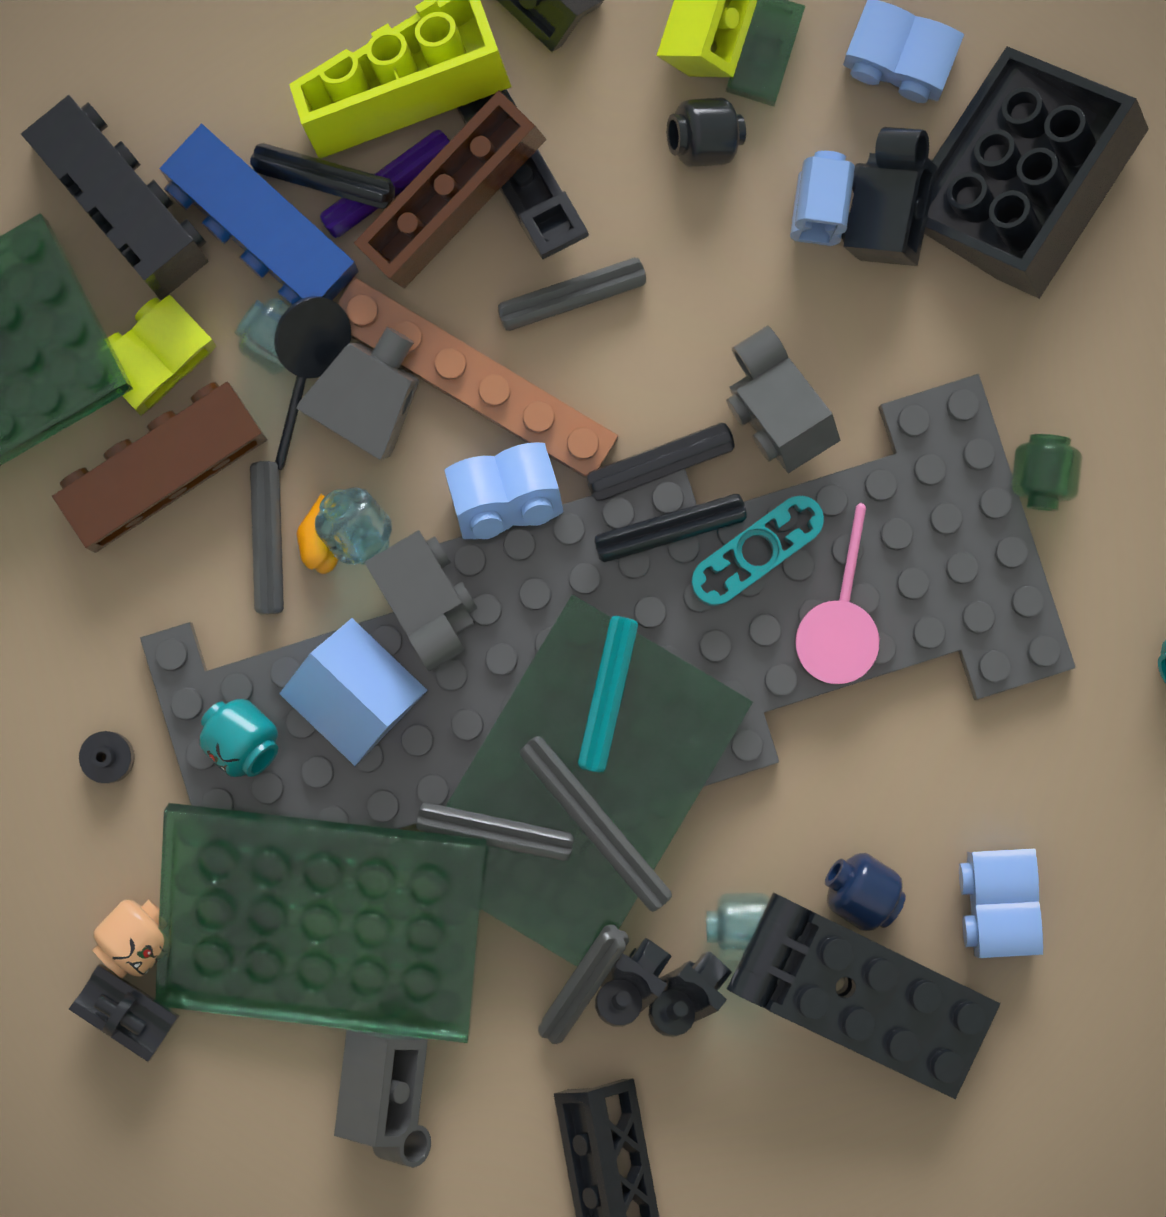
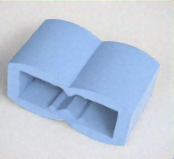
M867 0L843 65L851 69L850 74L852 77L869 85H878L880 81L891 83L899 88L898 93L901 96L917 103H926L928 99L938 101L964 34L943 23L915 16L895 5L880 0Z
M817 151L814 156L803 161L802 171L798 174L790 237L794 241L827 246L837 245L841 242L842 233L847 230L855 170L852 162L845 161L846 156L844 154L834 151Z
M526 443L508 448L496 456H477L464 459L444 470L463 539H490L513 525H542L564 512L559 487L545 443Z
M1015 849L967 852V863L959 864L960 891L962 895L970 894L971 915L963 916L962 920L965 947H973L974 956L977 958L1043 955V931L1039 904V876L1036 850Z

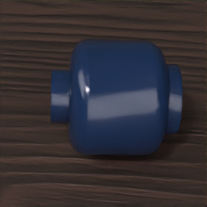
M867 853L855 854L847 861L839 859L830 868L825 878V885L829 887L827 894L829 908L835 914L863 931H871L879 926L886 928L891 925L900 914L906 900V895L902 892V878L898 873Z

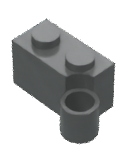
M764 327L732 347V352L746 377L729 387L732 396L726 399V402L734 417L742 426L749 422L757 433L753 435V439L769 462L776 458L789 474L841 441L832 412L788 357L783 344L771 327Z
M420 530L364 562L428 671L435 669L465 651L457 635L475 624L469 613L476 610L477 606L462 581L454 586L451 585L442 569L451 562L435 536L425 541Z
M346 1030L334 1136L372 1146L378 1158L414 1168L420 1166L426 1160L431 1149V1136L424 1126L418 1125L427 1039L388 1030Z

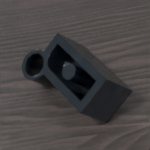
M883 127L876 140L875 153H870L867 163H857L855 165L852 185L854 196L848 215L847 230L842 233V240L844 242L843 247L860 261L918 266L937 172V166L928 158L929 137L925 130Z

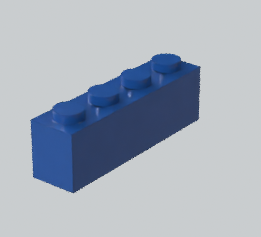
M202 123L159 168L169 182L164 187V190L185 210L193 204L207 217L202 222L203 226L220 242L225 244L231 238L244 250V253L239 258L260 278L270 273L283 286L277 292L288 304L293 305L295 302L311 296H321L333 300L359 272L355 261Z

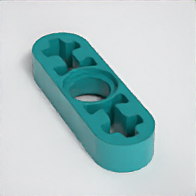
M807 496L791 497L702 561L692 574L691 588L695 597L708 606L723 605L811 542L820 533L824 523L823 511L819 504ZM794 507L799 513L807 509L812 515L811 519L807 522L811 531L805 534L798 528L784 537V540L791 547L783 551L777 535L766 528L765 525L773 521L776 530L787 524L791 518L790 513L787 511L788 509ZM750 537H763L770 543L772 556L765 565L754 566L744 559L742 546ZM728 552H732L736 565L740 570L748 574L749 578L741 582L736 572L723 584L727 591L725 594L720 596L715 590L706 593L701 587L707 580L703 572L710 568L715 574L720 573L731 564L723 556Z

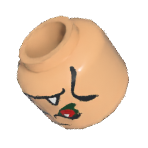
M125 899L95 928L94 939L97 945L92 951L120 978L123 979L127 974L142 977L172 946L171 936L165 929L171 920L149 899L142 906L133 900Z

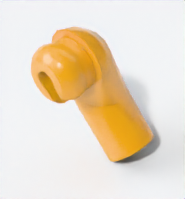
M320 494L299 525L296 535L301 561L308 569H315L320 574H327L336 567L338 553L329 547V540L324 529L327 525L329 529L342 508L322 494Z

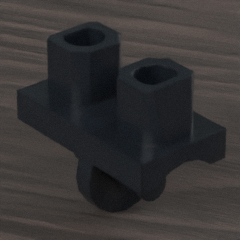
M647 938L640 943L637 949L634 948L628 956L623 953L602 983V988L598 991L595 998V1009L598 1016L606 1024L613 1027H623L631 1024L639 1016L640 1012L659 998L667 986V983L658 977L672 956Z
M708 951L702 954L696 963L688 961L676 970L660 977L662 981L667 983V986L659 998L649 1005L648 1016L651 1025L663 1036L675 1037L687 1032L694 1022L718 1012L727 1000L718 990L731 975V970L713 953Z
M102 964L96 967L89 981L69 1008L70 1011L147 1062L152 1059L180 1016L124 978H120Z

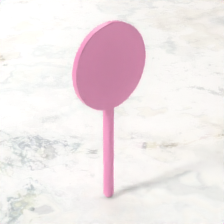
M863 503L857 504L855 509L840 599L838 601L824 602L811 609L801 620L796 633V652L802 666L813 677L830 684H845L862 677L874 664L879 651V633L873 619L864 609L850 603L866 506Z

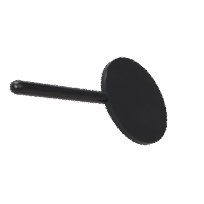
M311 296L295 302L284 312L275 331L274 346L276 355L283 367L296 375L275 460L279 470H283L285 467L299 411L296 407L302 399L306 379L321 377L351 341V325L346 312L339 304L325 297Z

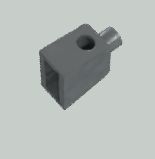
M386 327L373 351L358 342L349 343L300 400L296 409L379 460L390 457L419 384V379L400 368L414 342L400 332Z

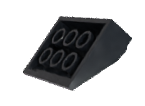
M1006 46L932 160L937 166V172L924 234L997 280L1040 299L1149 130L1137 98Z

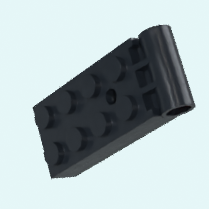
M774 892L727 987L728 991L751 1003L763 1007L782 1018L955 1100L1001 1004ZM844 978L843 987L836 991L837 982Z

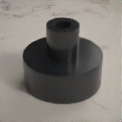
M101 731L92 734L84 741L79 752V763L82 771L88 778L98 783L118 782L130 773L134 765L135 754L131 743L123 735L116 732ZM103 753L106 754L105 761L102 760Z

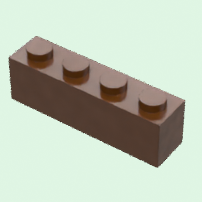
M498 90L360 235L354 244L390 280L405 289L547 139Z
M228 381L221 386L217 382L204 386L190 398L193 402L192 405L178 414H175L173 410L163 413L148 424L149 433L133 443L130 439H126L115 444L104 453L103 456L106 461L91 471H88L86 467L78 469L60 482L62 490L52 495V498L86 549L94 553L98 552L268 440Z

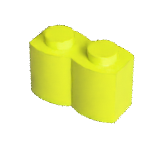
M168 295L161 301L157 297L148 301L136 313L135 320L137 323L130 331L123 336L119 332L114 333L96 351L99 358L93 364L94 367L140 416L158 403L179 380L189 374L216 348L211 337L171 295Z

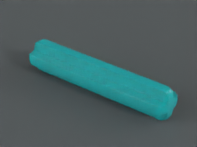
M613 616L610 619L578 760V765L581 769L597 773L604 772L606 769L638 629V623L633 619L621 616Z

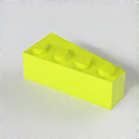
M424 0L415 6L416 14L397 26L391 28L388 23L372 32L370 41L355 52L345 49L290 83L289 86L301 124L318 158L327 157L490 96L498 90L503 91L511 88V83L481 0Z

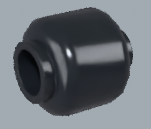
M721 97L692 99L681 102L675 114H671L667 121L668 147L670 152L674 156L678 155L680 161L687 167L730 163L737 153L738 146L743 145L746 140L744 117L741 114H736L733 105Z

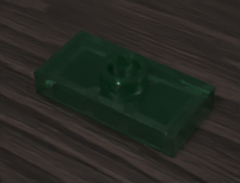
M757 0L734 77L729 78L726 92L775 106L805 5L788 0Z

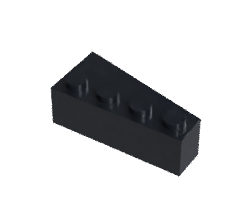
M67 95L23 131L21 135L158 298L163 300L208 263V260L199 249L206 244V241L187 218L179 224L167 210L174 203L154 179L146 185L134 170L141 164L123 142L120 141L113 146L102 134V131L108 125L91 104L87 102L80 108L72 97Z

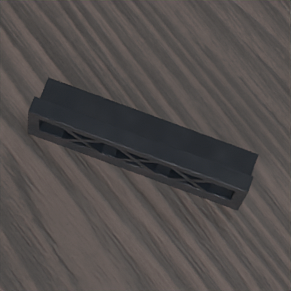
M634 1078L621 1079L594 1088L567 1089L554 1093L576 1217H627L626 1212L632 1200L639 1205L641 1217H659ZM618 1094L622 1114L615 1126L609 1120L605 1098ZM622 1147L629 1152L631 1168L626 1179L619 1174L617 1158Z

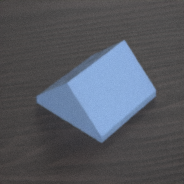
M351 618L308 655L279 694L356 766L428 690Z

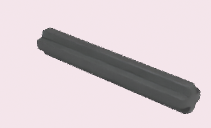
M536 736L525 744L519 751L521 758L644 905L654 912L666 904L672 897L670 889L542 737Z

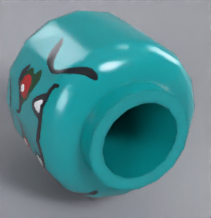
M235 699L226 704L221 701L210 707L202 717L201 725L203 729L200 733L199 745L203 752L228 776L242 777L247 775L248 777H254L264 771L275 759L279 749L276 744L278 730L274 723L250 701Z

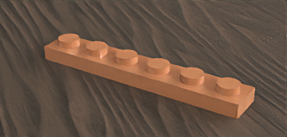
M356 277L352 279L337 303L344 309L349 318L351 337L374 350L386 327H390L405 335L414 344L400 367L524 442L545 443L549 457L586 479L589 472L602 466L618 439L617 434Z

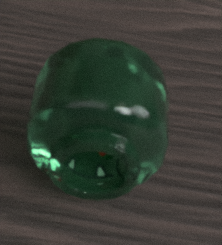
M1051 434L1029 435V442L1020 444L1014 452L1011 480L1012 491L1016 495L1028 499L1027 508L1058 511L1059 502L1070 501L1078 496L1083 459L1081 452L1071 446V439L1065 436Z

